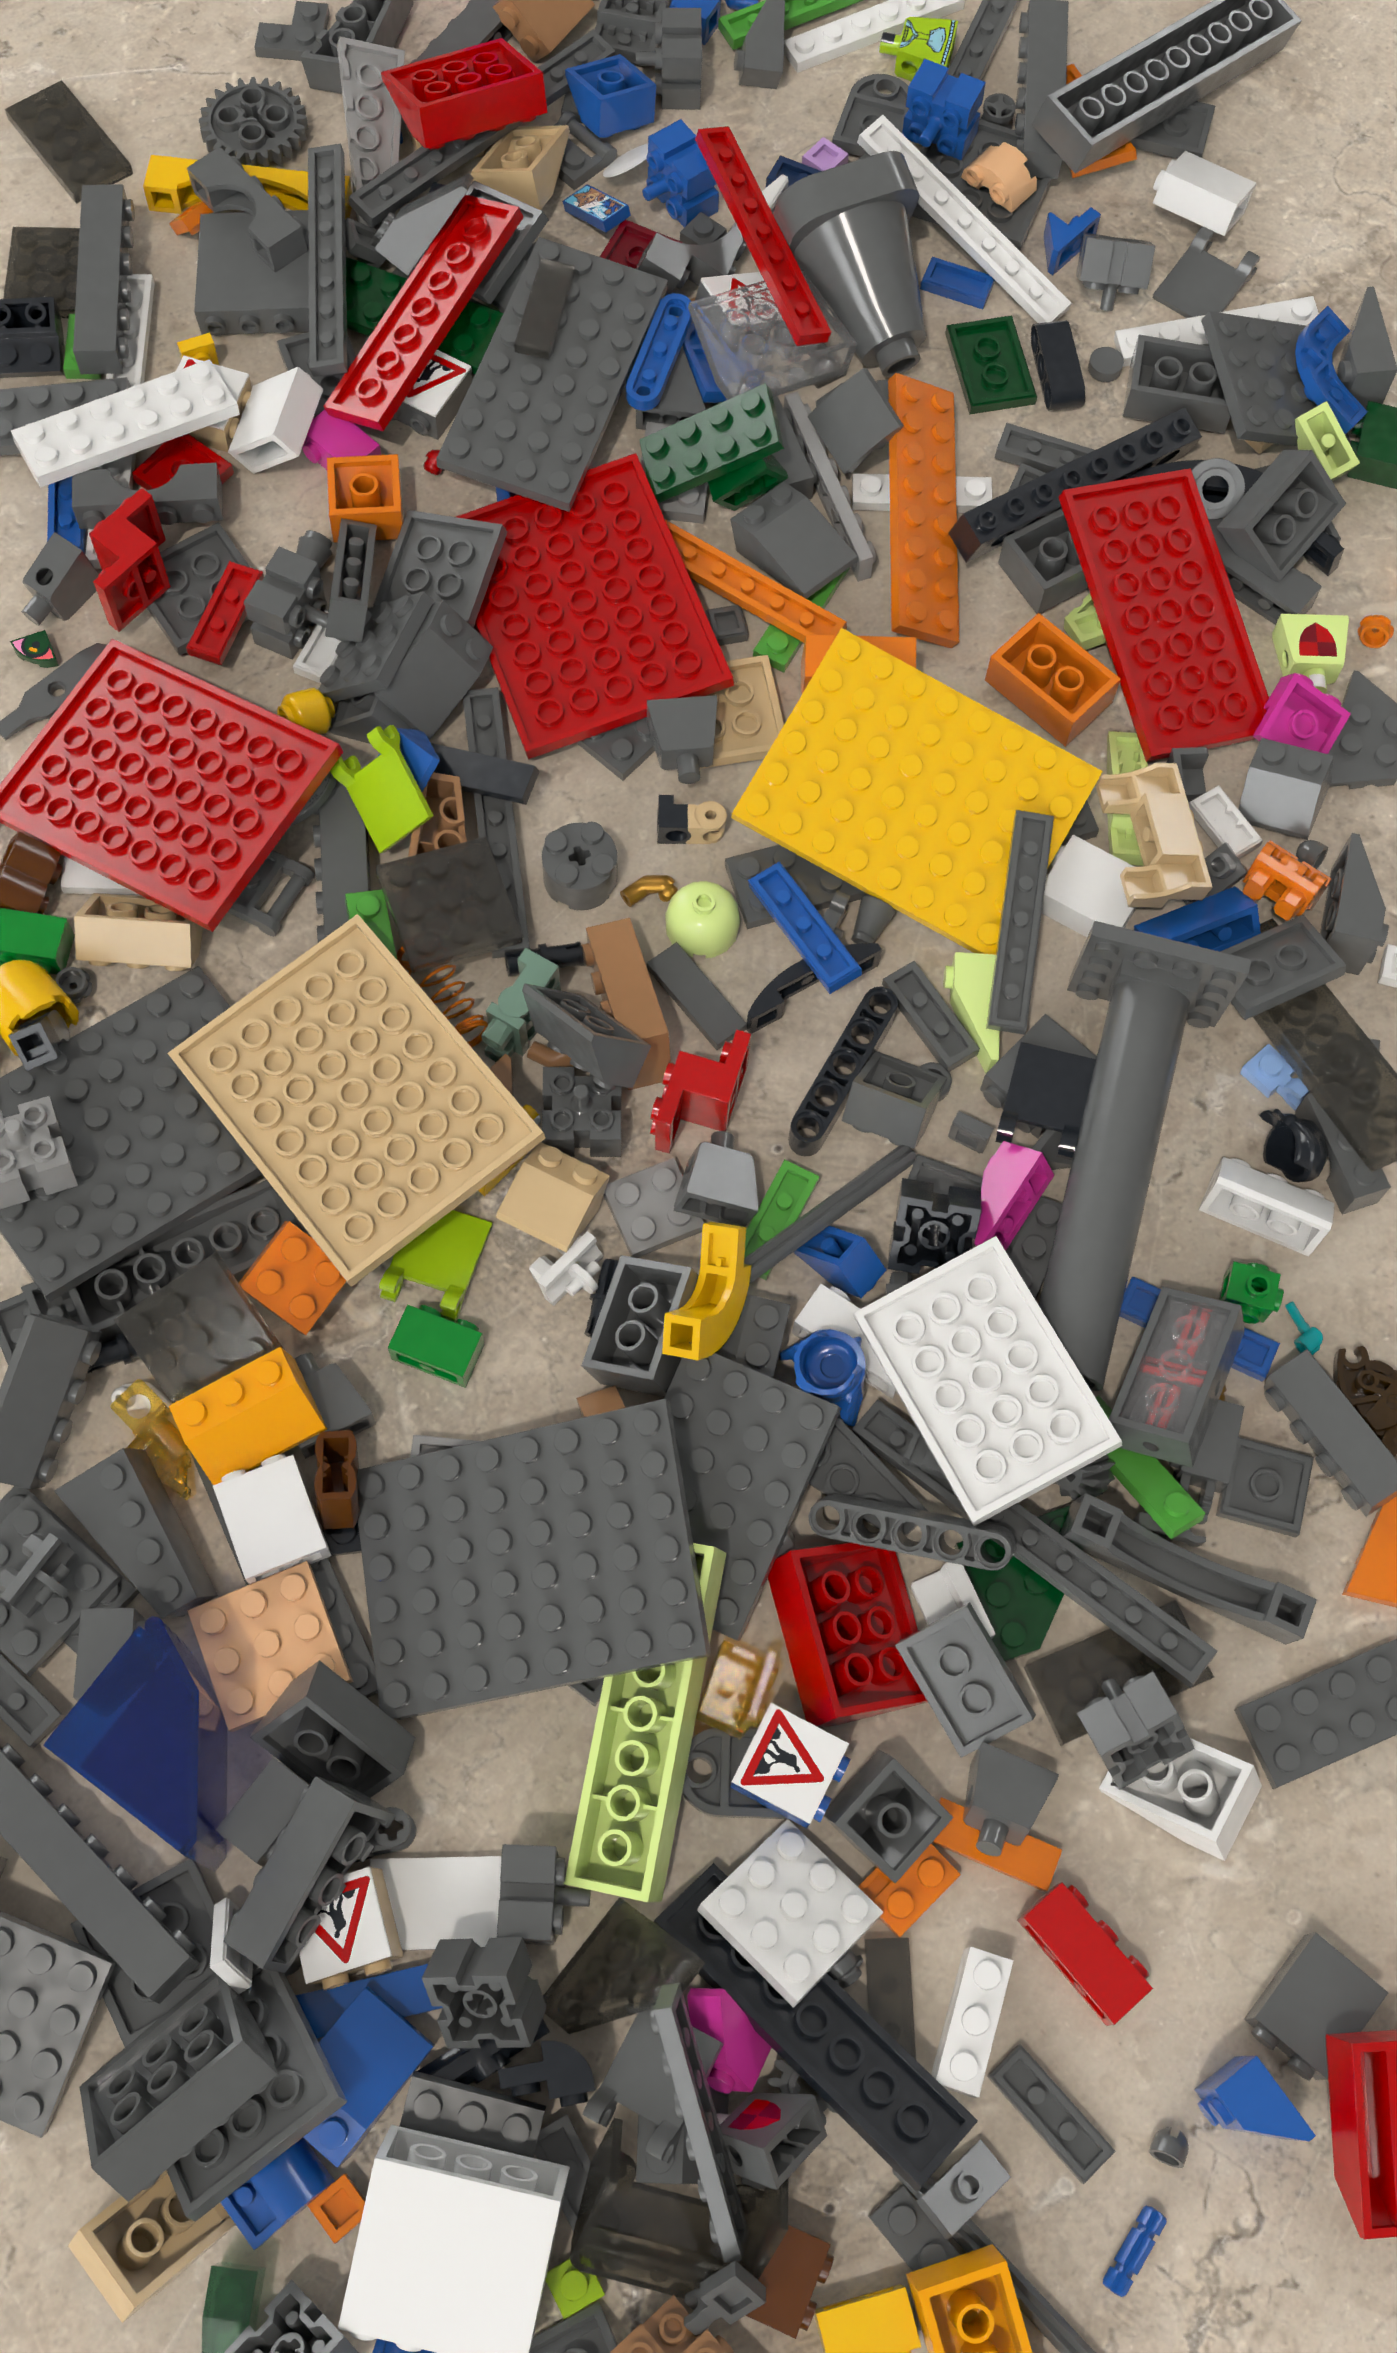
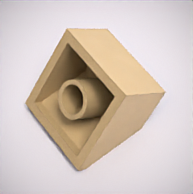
M541 1142L523 1161L497 1211L496 1218L567 1252L599 1211L610 1175L561 1152L555 1147Z

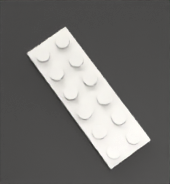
M209 359L11 430L17 448L41 488L240 415L236 400Z

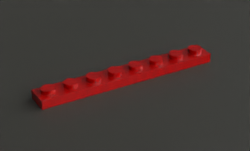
M730 127L698 129L695 141L796 346L828 342L832 332Z

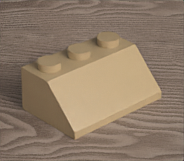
M93 893L74 916L76 960L89 961V964L93 966L126 963L129 968L143 969L150 965L165 966V969L169 971H184L191 968L199 957L204 927L143 896Z

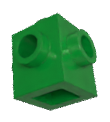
M1234 1261L1224 1274L1219 1300L1241 1305L1244 1323H1264L1273 1311L1278 1312L1284 1294V1290L1278 1288L1281 1274L1271 1272L1267 1266L1262 1264H1242Z

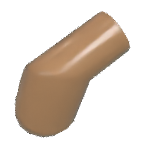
M537 1041L532 1043L527 1054V1058L545 1067H573L570 1064L571 1058L569 1056L558 1053Z

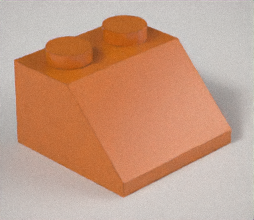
M398 454L327 458L329 518L333 542L338 543L341 518L377 525L375 540L397 539L404 522Z

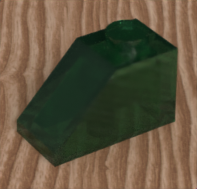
M219 2262L211 2266L202 2316V2353H224L249 2325L254 2331L256 2330L265 2267Z

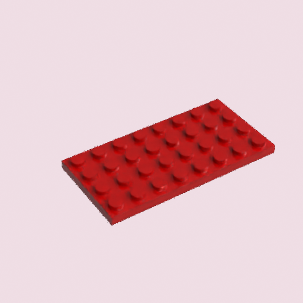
M1191 468L1063 490L1059 495V500L1117 676L1121 679L1120 685L1146 762L1168 758L1172 748L1207 747L1212 749L1255 740L1256 738L1253 735L1267 712L1264 706L1269 696Z

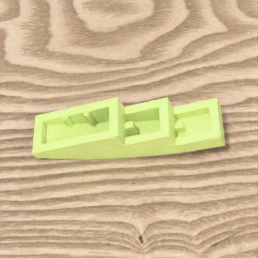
M1108 731L1107 775L1122 774L1148 767V762L1145 760L1137 733ZM1107 813L1109 854L1130 865L1144 866L1130 814Z

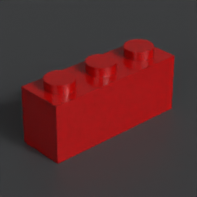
M1061 1882L1053 1886L1017 1921L1106 2026L1115 2025L1153 1989L1146 1981L1149 1973L1134 1956L1130 1955L1127 1958L1117 1947L1116 1943L1119 1941V1938L1108 1924L1103 1920L1097 1923L1087 1912L1086 1908L1089 1904L1080 1891L1073 1885L1067 1888Z

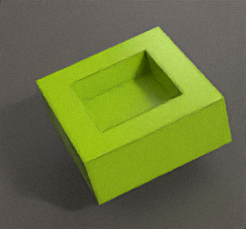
M583 2250L547 2272L546 2283L564 2319L605 2295L604 2289L594 2269H591Z

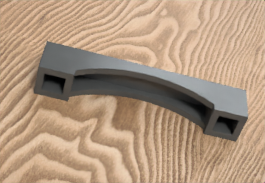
M1085 1493L1071 1503L1060 1535L1083 1552L1285 1645L1304 1638L1317 1599L1280 1582L1274 1583L1247 1575L1194 1554L1142 1527L1123 1514V1510Z

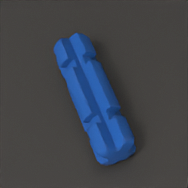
M1146 2205L1143 2207L1136 2219L1139 2223L1137 2228H1131L1114 2258L1117 2262L1115 2267L1110 2266L1103 2278L1104 2286L1117 2296L1124 2297L1127 2295L1133 2284L1131 2277L1133 2274L1138 2275L1156 2243L1153 2240L1154 2236H1160L1167 2223L1166 2217L1151 2206Z

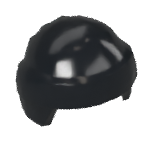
M1275 1109L1273 1112L1270 1110L1263 1111L1259 1116L1262 1120L1273 1126L1264 1144L1263 1156L1265 1163L1281 1170L1285 1177L1292 1182H1309L1319 1177L1327 1161L1328 1149L1326 1140L1317 1125L1307 1119H1298L1292 1113L1283 1114L1279 1109Z

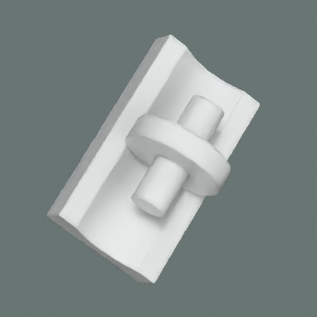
M588 1231L583 1236L579 1235L567 1252L557 1248L562 1256L555 1263L542 1256L529 1268L533 1278L539 1284L545 1299L553 1306L567 1293L574 1296L583 1288L588 1293L593 1294L598 1289V1285L592 1277L601 1269L597 1263L603 1258V1254L596 1246V1237Z

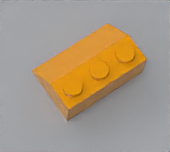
M281 1347L169 1406L185 1444L213 1485L221 1483V1478L228 1473L237 1470H245L247 1473L260 1466L267 1458L280 1455L327 1430L295 1358Z

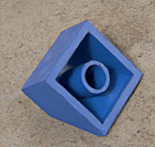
M618 54L565 69V76L581 122L599 138H608L615 133L625 130H636L643 125L654 122L656 84L623 55Z
M1257 2055L1234 2057L1194 2089L1202 2099L1198 2102L1201 2112L1213 2126L1220 2124L1223 2129L1284 2140L1309 2142L1316 2136Z

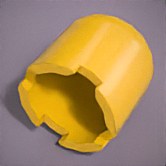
M12 960L0 966V1035L15 1056H18L8 1035L24 1022L40 1017L49 1011L57 1010L68 1028L71 1023L74 1026L78 1024L79 1011L77 1007L39 964L29 960Z

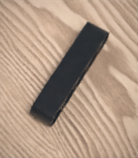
M883 986L874 987L865 994L793 1116L788 1141L790 1148L797 1155L804 1157L812 1156L822 1148L846 1106L853 1080L875 1051H878L892 1027L898 1001L895 993L889 988ZM879 1006L883 1007L887 1012L878 1014L873 1012L871 1008ZM862 1036L868 1039L870 1043L861 1045L852 1038ZM837 1067H846L849 1070H851L852 1073L849 1075H840L834 1069ZM826 1097L831 1099L834 1105L828 1107L821 1106L816 1100ZM808 1128L814 1131L816 1136L804 1138L799 1135L798 1131Z

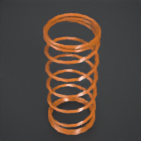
M425 933L404 943L396 956L398 962L405 970H409L408 973L411 976L412 971L426 969L440 962L446 956L447 949L440 948L442 945L440 936L435 933ZM429 939L437 940L435 946L424 955L408 961L401 960L402 955L415 944ZM438 951H444L443 955L437 960L421 967H415L432 958ZM449 964L439 967L427 975L418 985L421 988L439 984L454 974L456 966ZM446 968H453V970L445 977L437 981L424 984L431 976L438 973L439 971L444 970ZM456 981L441 988L432 996V1002L440 1003L457 996L465 988V982ZM462 984V987L455 993L445 998L434 1000L446 989ZM461 999L455 1002L454 1004L450 1005L442 1013L443 1015H445L447 1012H449L452 1008L456 1007L457 1005L466 1001H471L470 1005L467 1006L465 1009L455 1014L445 1016L447 1019L457 1017L471 1009V1007L475 1003V999ZM473 1015L458 1023L455 1029L462 1035L474 1030L478 1026H485L478 1036L467 1042L471 1047H474L482 1041L481 1035L487 1028L488 1022L484 1021L483 1015Z

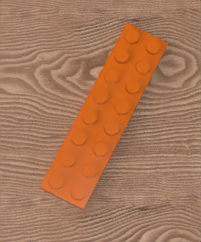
M895 373L888 379V402L904 427L889 441L891 631L916 637V639L947 648H953L959 643L957 547L948 533L957 522L954 393Z

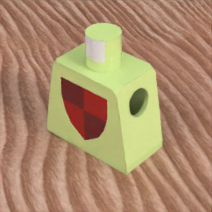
M1280 614L1272 632V639L1283 677L1293 673L1305 675L1313 681L1315 688L1326 694L1327 684L1336 682L1344 666L1349 616Z

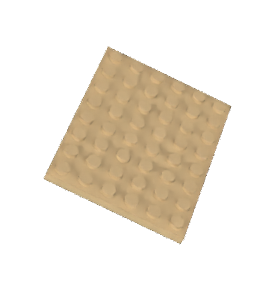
M358 914L168 1052V1055L351 1287L546 1139L544 1132Z

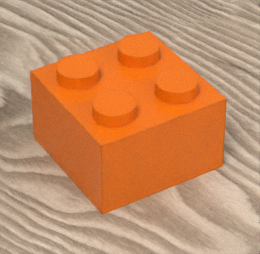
M285 1221L236 1287L299 1333L307 1335L346 1280L312 1237L290 1221Z

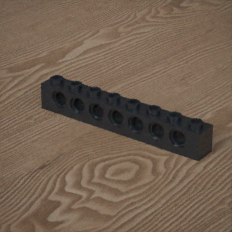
M1184 407L963 513L948 533L967 563L1002 546L1005 537L1061 509L1059 495L1063 490L1123 480L1144 469L1174 462L1184 457L1202 438V435Z

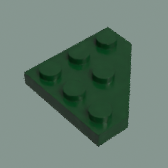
M1070 1506L1037 1516V1518L1060 1534ZM990 1538L986 1540L985 1548L990 1555L994 1557L1005 1556L1004 1548ZM963 1541L956 1543L955 1549L963 1548ZM1014 1556L1004 1568L999 1570H985L963 1565L996 1634L992 1641L1004 1661L1008 1662L1037 1652L1042 1646L1064 1593Z

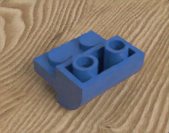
M301 2138L220 2203L253 2250H256L295 2215L303 2211L310 2202L333 2184L335 2180L307 2141Z

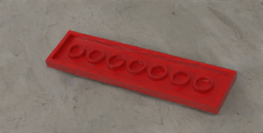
M464 195L323 407L328 415L380 431L385 430L523 219L522 212L518 206Z

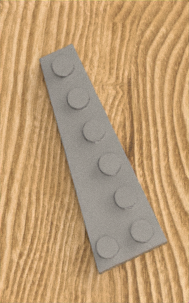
M340 36L337 43L353 192H356L399 162L401 114L382 80L381 72L404 66L405 50ZM356 213L357 222L371 227ZM384 220L371 228L378 230Z

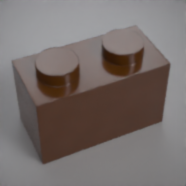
M776 2219L755 2274V2278L766 2287V2303L745 2316L795 2339L799 2329L807 2331L817 2306L816 2302L810 2300L817 2281L825 2284L833 2264L834 2256L828 2254L831 2244Z

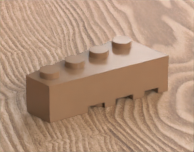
M433 772L422 794L434 816L412 832L398 924L473 936L476 911L473 902V886L469 868V852L464 825L465 818L460 777Z
M625 918L587 927V943L581 946L586 967L593 966L594 972L590 973L595 995L601 994L600 1009L651 1045L633 1088L627 1089L632 1090L662 1083L666 1067L671 1062L669 1032L631 919Z

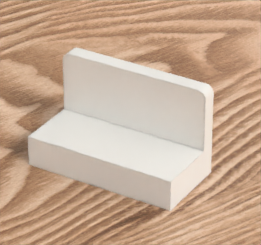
M947 1562L940 1571L911 1584V1590L927 1625L970 1602L991 1639L996 1635L963 1565Z

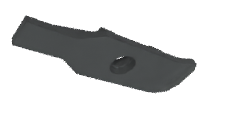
M96 643L80 651L27 690L19 707L0 721L1 737L6 741L15 733L34 722L50 719L107 644ZM58 689L65 690L61 696H52L54 691Z

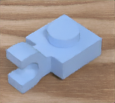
M1269 1043L1250 1059L1240 1071V1074L1267 1098L1277 1092L1295 1111L1312 1089L1303 1080L1292 1078L1297 1068Z

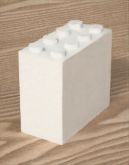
M391 2125L374 2159L338 2329L348 2331L351 2336L359 2340L370 2341L377 2338L394 2342L397 2347L409 2352H418L423 2349L436 2353H529L537 2324L570 2167Z

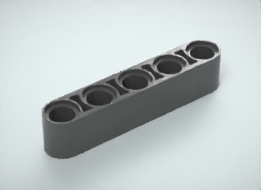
M829 1494L815 1503L809 1512V1524L812 1530L822 1537L985 1570L1004 1568L1017 1549V1540L1014 1534L1008 1528L1000 1525L981 1522L973 1526L970 1519L842 1494ZM824 1506L834 1507L840 1515L838 1525H832L824 1519ZM864 1514H872L879 1519L881 1524L880 1532L872 1533L864 1527ZM905 1522H913L920 1527L922 1531L921 1540L913 1541L905 1536L903 1531ZM954 1530L958 1532L963 1538V1548L953 1549L949 1547L944 1540L945 1531ZM989 1538L1000 1540L1005 1547V1556L994 1557L990 1555L985 1548L986 1540Z

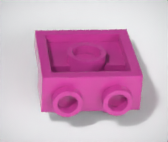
M1293 673L1280 678L1264 706L1267 712L1253 737L1258 741L1264 738L1328 754L1351 713L1341 707L1342 704L1336 697L1324 694L1315 688L1310 678L1302 674Z

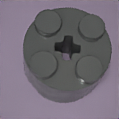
M571 823L550 832L546 836L542 850L544 886L548 895L557 903L560 901L568 905V908L580 911L596 908L609 898V894L613 891L618 879L617 849L613 839L603 830L599 823Z

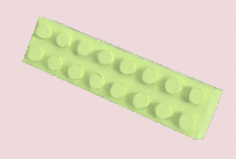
M693 1543L710 1644L726 1552L713 1546ZM707 1657L604 1678L566 1871L565 1885L648 1903L662 1902Z

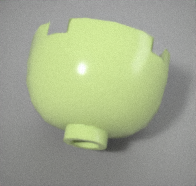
M708 881L692 882L680 888L672 896L665 915L666 934L672 945L677 942L687 955L693 957V954L699 956L706 955L705 958H714L726 952L736 941L740 927L739 908L732 894L721 885Z

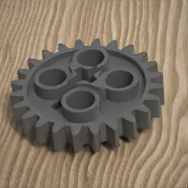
M251 77L249 84H245L239 78L238 86L236 87L227 82L225 83L227 91L223 92L215 89L216 99L206 98L207 107H201L202 117L199 118L203 143H206L209 153L220 146L230 157L235 156L242 165L258 166V164H263L264 167H270V162L272 161L281 166L282 156L292 159V149H302L301 141L307 139L306 130H308L305 106L301 105L299 95L293 96L292 88L289 87L282 90L280 81L276 82L273 86H269L268 78H265L261 84H257L255 77Z

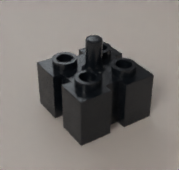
M902 1178L897 1202L896 1221L893 1224L889 1245L887 1269L919 1274L921 1265L936 1269L973 1249L972 1238L976 1239L981 1214V1191L949 1186L948 1195L934 1193V1183Z

